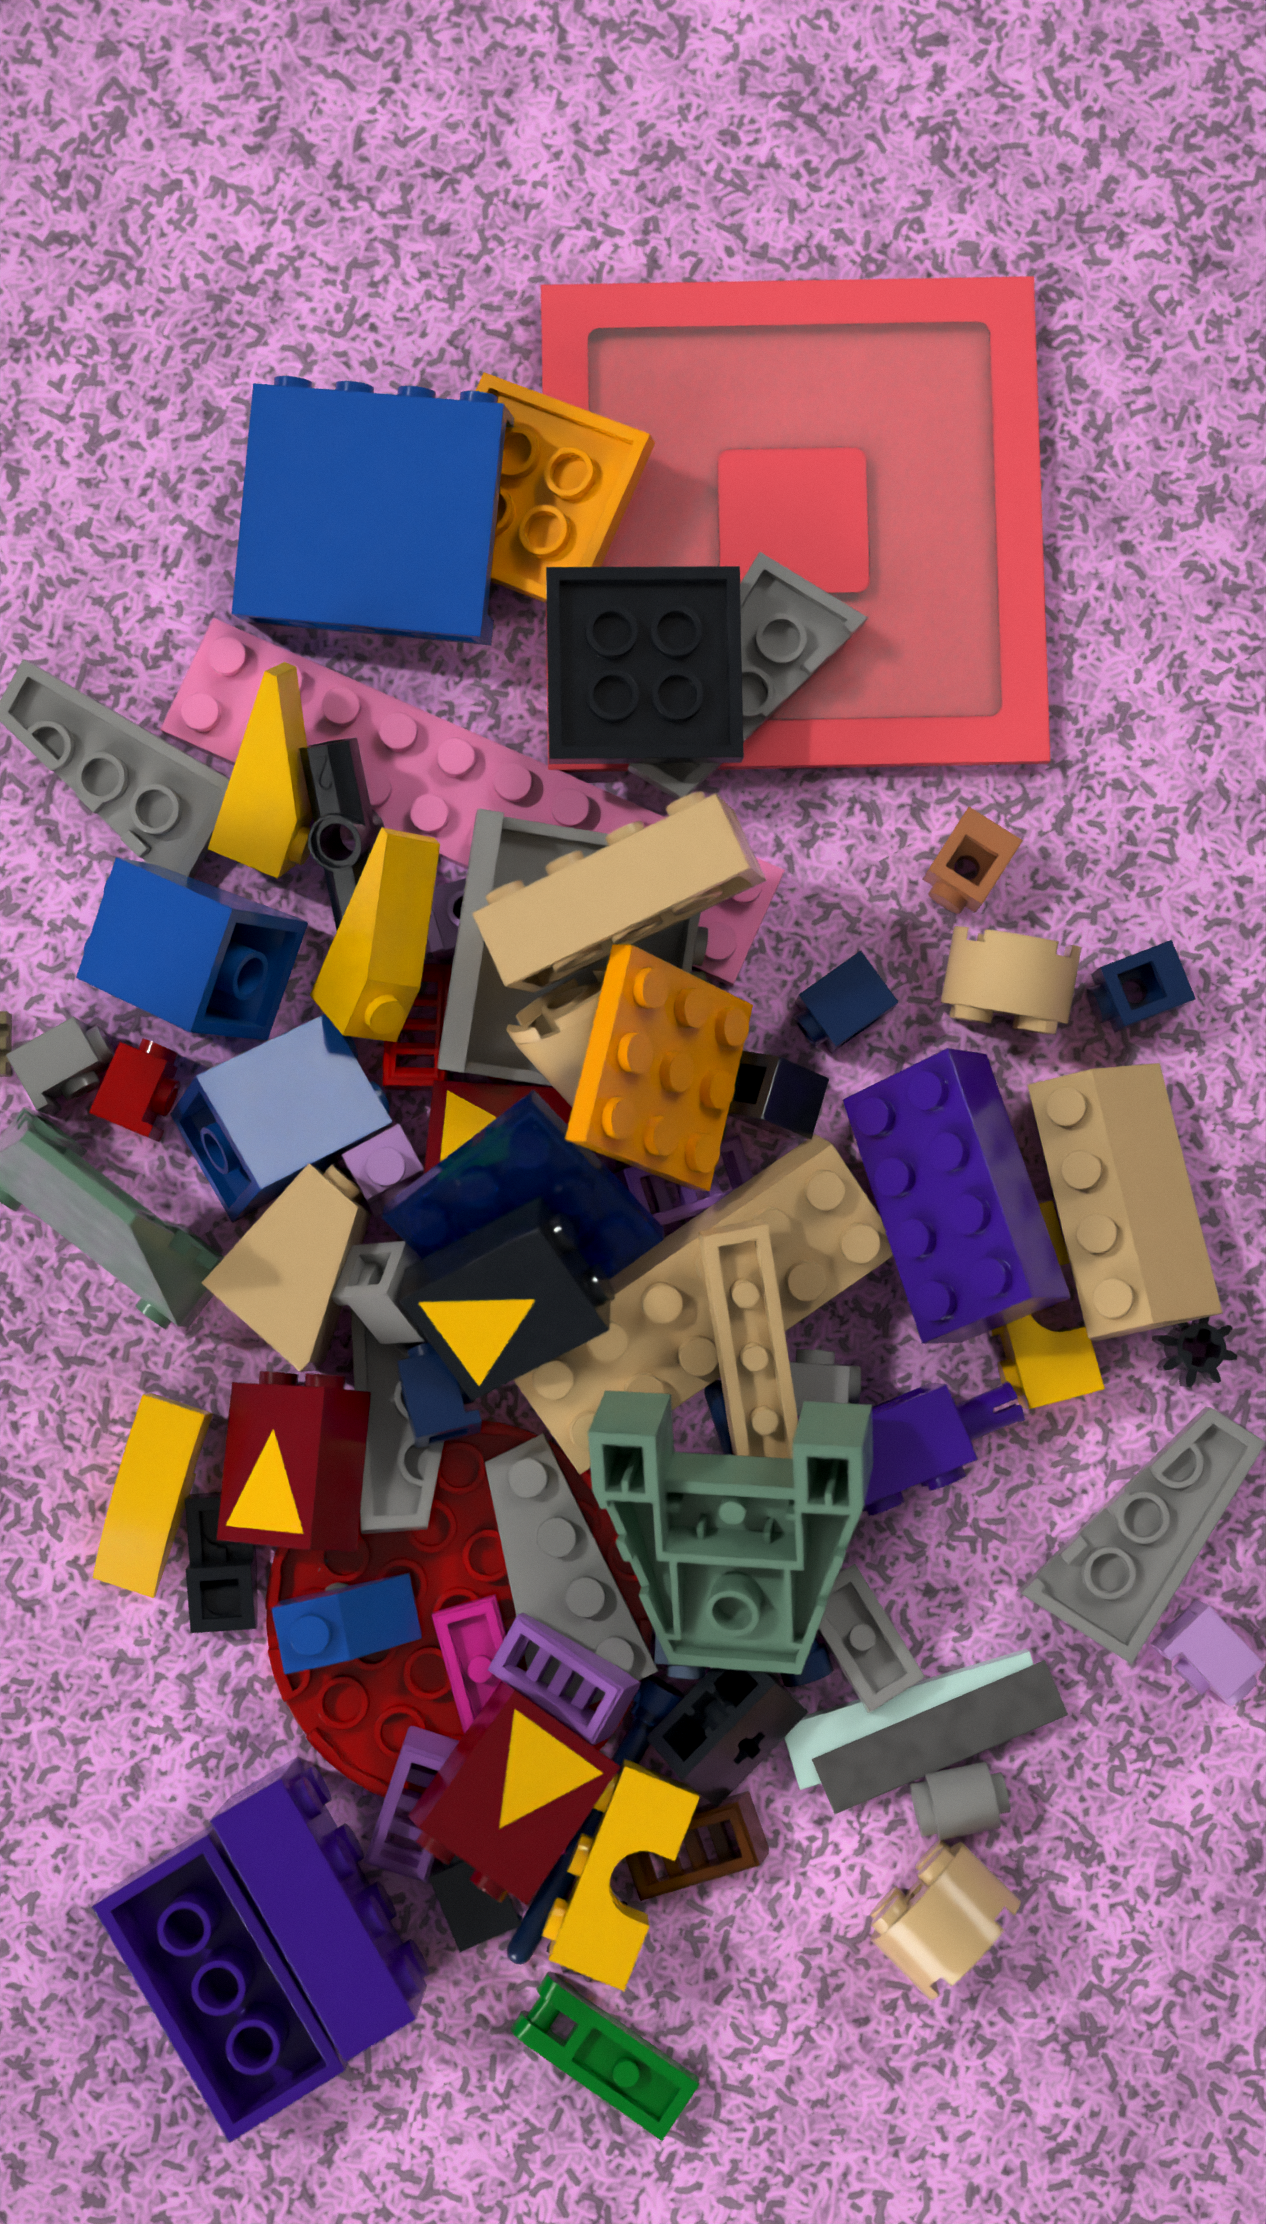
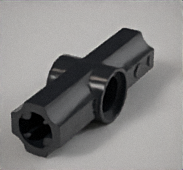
M357 738L333 740L299 748L314 824L308 835V847L314 860L324 868L336 930L339 928L381 827L385 828L381 817L371 809ZM341 825L346 826L353 834L355 839L353 851L349 850L341 840Z

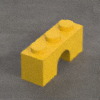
M1053 1200L1040 1203L1039 1207L1060 1265L1068 1264L1070 1262ZM1030 1314L988 1332L991 1337L1000 1334L1006 1355V1360L997 1363L1001 1384L1007 1381L1011 1384L1018 1397V1403L1021 1404L1022 1408L1033 1409L1105 1389L1093 1344L1088 1338L1086 1326H1076L1055 1332L1042 1327Z
M623 1759L618 1774L616 1773L593 1807L603 1812L594 1836L591 1837L582 1833L573 1852L567 1872L577 1875V1879L569 1899L566 1901L556 1897L544 1926L542 1936L552 1940L549 1947L550 1961L619 1990H625L649 1929L648 1914L625 1905L616 1897L610 1885L612 1872L621 1859L638 1851L653 1852L675 1861L700 1798L698 1792L683 1782Z

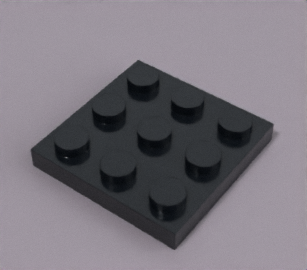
M740 566L546 567L549 764L741 763L744 755Z

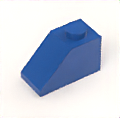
M410 1572L285 1599L272 1607L284 1674L350 1661L423 1637Z

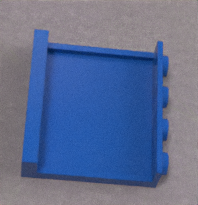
M276 376L274 378V385L253 383L231 614L247 623L491 645L494 620L487 615L505 431L506 427L513 428L514 417L503 403H498L496 395L480 391L460 392V399L454 400L435 398V391L418 386L398 387L397 395L374 393L373 386L356 381L336 382L335 390L312 388L311 381L294 376Z

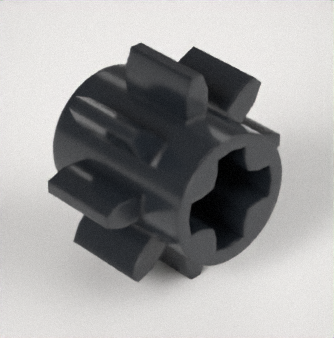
M1210 1317L1192 1320L1191 1324L1183 1322L1171 1325L1173 1329L1167 1335L1152 1336L1153 1342L1164 1346L1166 1356L1157 1364V1369L1166 1371L1177 1368L1181 1370L1179 1384L1182 1387L1191 1388L1196 1381L1197 1372H1201L1204 1379L1210 1383L1221 1382L1220 1373L1216 1368L1223 1360H1237V1354L1226 1350L1224 1339L1232 1331L1231 1325L1213 1327L1208 1324ZM1197 1337L1198 1343L1206 1345L1205 1356L1192 1357V1353L1183 1350L1184 1339Z

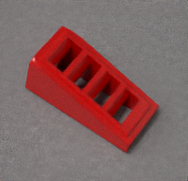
M424 964L421 982L438 983V995L417 994L412 1007L437 1008L436 1019L407 1018L401 1031L436 1032L435 1043H401V1032L396 1042L384 1041L383 1087L386 1090L433 1091L434 1080L450 1081V1071L437 1069L452 965ZM400 1056H434V1068L400 1067Z

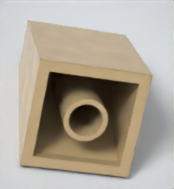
M308 1164L202 1282L208 1290L299 1372L317 1371L326 1360L342 1310V1306H337L331 1297L352 1245H362L372 1215L360 1204L365 1197L359 1186L333 1165L324 1172Z

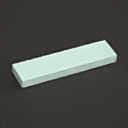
M1023 1649L921 1680L870 1713L867 1712L861 1700L857 1699L805 1715L784 1737L799 1789L802 1790L822 1784L813 1764V1758L1034 1664L1030 1651Z

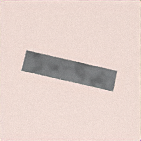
M1044 1660L813 1758L812 1761L834 1814H837L922 1778L925 1774L936 1772L1065 1717L1068 1713Z

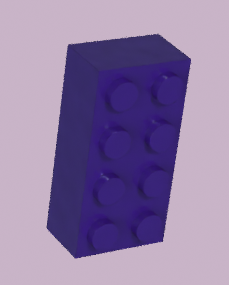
M946 1048L843 1099L922 1344L962 1343L1071 1298L987 1054Z
M296 1757L230 1796L209 1821L342 2059L346 2062L417 2019L427 1987L423 1978L427 1977L430 1973L427 1963L416 1943L412 1939L403 1943L390 1921L397 1916V1913L386 1889L379 1881L370 1885L358 1862L364 1859V1853L354 1832L346 1823L337 1827L325 1804L330 1802L332 1798L323 1777L314 1766L305 1770L299 1757Z
M212 1825L109 1888L92 1906L229 2143L346 2070L349 2060L344 2062Z

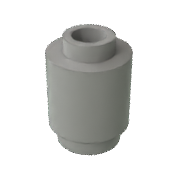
M986 1762L925 1774V1781L910 1784L914 1811L921 1837L937 1834L940 1841L1001 1828L1000 1814L1010 1812L1009 1797L1001 1772L990 1774Z

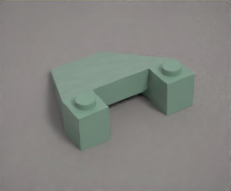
M23 1107L0 1136V1202L13 1211H17L21 1205H24L141 1297L135 1305L136 1308L157 1325L167 1329L170 1323L173 1322L177 1326L189 1327L214 1296L202 1282L221 1262L224 1256L187 1227L161 1220L84 1160L82 1157L88 1151L39 1112Z
M605 1390L588 1431L592 1491L600 1509L606 1508L618 1533L616 1545L623 1561H630L641 1585L639 1597L669 1664L801 1674L826 1609L827 1600L836 1576L838 1577L854 1528L857 1526L864 1507L873 1466L872 1405L804 1401L792 1443L793 1459L674 1452L671 1394Z

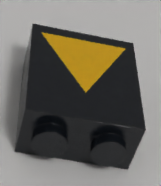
M539 1196L406 1267L399 1302L473 1401L610 1331L611 1301L615 1299L612 1285L602 1268L597 1264L590 1267L578 1250L580 1247L579 1239L567 1217L562 1213L554 1215L542 1196Z

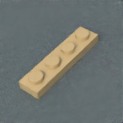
M762 1218L698 1231L732 1453L738 1456L793 1459L792 1443L798 1425V1416L769 1224Z

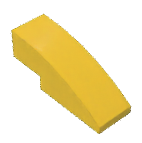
M153 1393L142 1394L116 1477L92 1578L154 1598L156 1596L185 1510V1498L190 1494L196 1477V1473L193 1472L213 1413Z

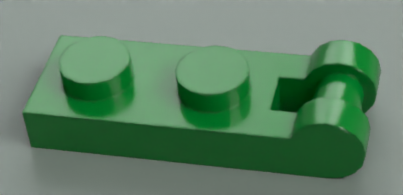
M550 1971L547 1972L536 1989L540 1995L529 2012L521 2011L510 2028L511 2032L526 2046L663 2141L700 2085L699 2077L581 1995L575 1987L560 1976ZM560 2012L576 2022L565 2040L550 2028Z

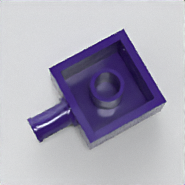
M1007 1381L995 1389L955 1404L947 1384L931 1382L873 1406V1466L862 1512L867 1511L868 1516H873L904 1503L905 1499L901 1491L915 1485L928 1486L929 1490L932 1491L966 1477L963 1465L978 1460L973 1449V1440L1016 1422L1025 1421L1021 1404L1017 1406L1012 1404L993 1412L994 1408L1018 1399L1011 1384Z

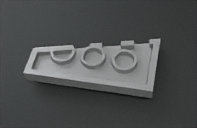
M542 1433L486 1461L485 1467L516 1616L520 1613L529 1615L616 1665L638 1681L657 1672L658 1667L654 1664L651 1652L545 1434ZM531 1641L524 1654L527 1669L540 1648L533 1641ZM554 1657L541 1681L549 1685L562 1662ZM576 1673L565 1694L574 1698L584 1677ZM599 1689L591 1704L603 1699L606 1693Z

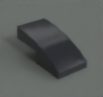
M221 1492L189 1494L185 1498L190 1560L185 1570L191 1633L256 1629L257 1627L256 1544L217 1540Z

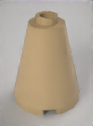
M607 966L593 970L598 982L588 986H579L576 979L573 978L543 994L516 1015L521 1026L508 1024L506 1028L513 1043L572 1108Z

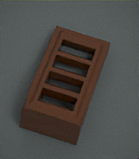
M746 1791L727 1797L718 1807L709 1803L695 1808L683 1839L692 1864L691 1867L683 1869L678 1854L675 1861L662 1856L668 1875L657 1878L648 1851L634 1852L625 1856L639 1899L643 1901L760 1866L769 1854V1846L751 1795ZM730 1819L740 1848L735 1851L724 1821ZM705 1826L708 1828L718 1856L708 1860L698 1828Z

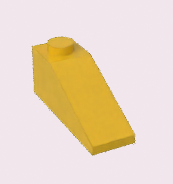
M283 662L264 671L208 846V850L277 879L296 866V864L302 866L311 853L308 847V835L311 829L309 826L313 814L299 748L307 746L297 668L294 665Z
M383 827L380 829L310 993L311 998L344 1036L396 1042L421 987L440 850V843L433 837Z

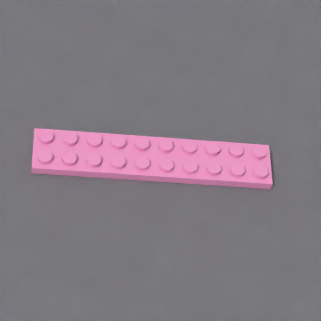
M215 618L212 619L160 728L164 735L234 766L264 671L286 662L297 668L307 746L345 738H357L371 809L381 817L385 828L435 838L440 843L439 857L465 869L468 868L474 822L478 808L503 812L504 817L610 834L633 822L642 821L646 828L666 818L560 770H548V765ZM757 857L756 859L767 881L700 912L698 926L708 928L707 948L702 966L692 965V969L697 972L704 971L706 976L733 987L785 871Z

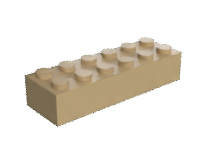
M814 1134L812 1140H805L609 1276L608 1279L615 1295V1299L611 1301L610 1331L514 1379L519 1389L580 1475L591 1468L588 1431L605 1390L671 1394L672 1410H674L721 1377L698 1231L762 1218L769 1224L785 1331L893 1257L880 1215L832 1143Z

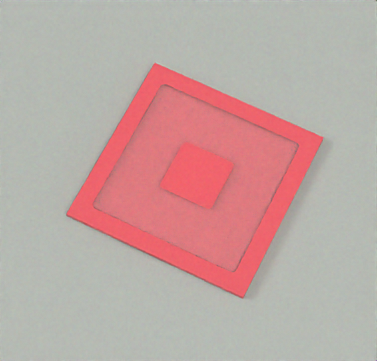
M1034 276L541 285L542 394L649 433L656 442L601 567L740 566L741 583L757 555L761 552L868 617L865 624L743 743L744 757L742 762L722 763L716 770L1049 764L1050 732ZM546 605V664H547V605ZM547 671V730H548V671ZM548 737V770H560L562 772L628 771L629 764H549Z

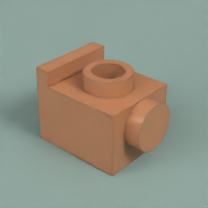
M968 807L922 879L932 885L928 895L937 904L953 913L960 914L964 907L976 913L1023 840L976 810ZM959 860L971 861L976 867V877L967 880L957 874L954 869L955 863Z

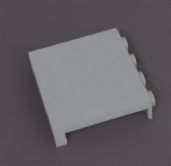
M478 808L474 822L437 1069L552 1086L513 1043L506 1028L508 1024L521 1026L516 1015L534 1000L573 978L576 979L579 986H588L598 982L593 970L607 966L609 957L535 993L505 987L472 913L489 905L486 895L503 885L522 880L526 887L548 876L545 867L564 855L575 851H582L584 857H587L608 847L605 838L609 834L504 817L503 812ZM700 913L634 944V946L691 974L692 965L702 966L707 948L708 928L698 926Z

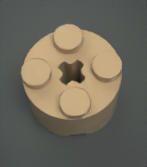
M954 926L941 1003L951 1005L949 1018L991 1024L993 1013L1014 1016L1013 1029L1048 1035H1056L1058 1023L1068 1024L1082 947L1076 945L1065 947L1064 956L1057 955L1059 941L985 929L984 934L978 933L977 941L967 940L969 927Z
M938 1840L915 1865V1868L919 1871L917 1882L905 1894L895 1886L870 1913V1916L874 1919L871 1926L875 1929L871 1936V1941L929 2000L940 1996L936 1982L939 1978L942 1977L950 1986H953L980 1960L999 1938L1004 1929L995 1919L1004 1906L1015 1915L1021 1904V1901L962 1842H958L950 1847L944 1840Z

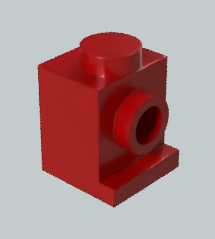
M144 1038L138 1049L119 1042L89 1113L160 1142L164 1130L153 1125L158 1114L164 1117L168 1115L178 1096L180 1081L174 1079L178 1070L174 1066L178 1053Z

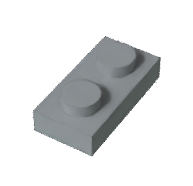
M854 1564L839 1573L838 1577L836 1576L827 1600L818 1632L865 1709L870 1713L924 1679L925 1675L857 1566Z

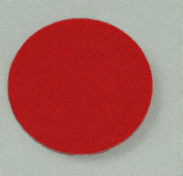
M481 1420L480 1433L444 1442L427 1530L361 1534L360 1517L357 1551L305 1550L287 1547H277L268 1579L265 1609L269 1646L267 1651L273 1676L283 1702L287 1703L296 1722L307 1735L306 1739L329 1764L348 1779L385 1798L407 1730L410 1726L419 1727L458 1741L464 1736L432 1613L496 1594L506 1633H508L517 1617L485 1462L538 1436L526 1429L501 1422ZM547 1439L650 1650L653 1626L639 1597L641 1585L630 1561H623L616 1545L618 1533L607 1509H600L592 1491L591 1469L589 1468L580 1475L562 1448ZM410 1572L423 1636L421 1639L350 1661L284 1674L272 1607L285 1599L326 1591L325 1588L333 1583L354 1585ZM523 1655L517 1667L527 1672L525 1655ZM603 1699L591 1704L589 1708L596 1712ZM632 1699L630 1705L628 1706L626 1712L624 1713V1715H623L621 1721L619 1722L617 1728H618L619 1725L621 1724V1722H622V1720L624 1719L626 1713L628 1712L630 1706L632 1705V1703H633V1701H634L633 1699ZM610 1737L592 1746L599 1751ZM405 1781L403 1788L422 1794L427 1789Z

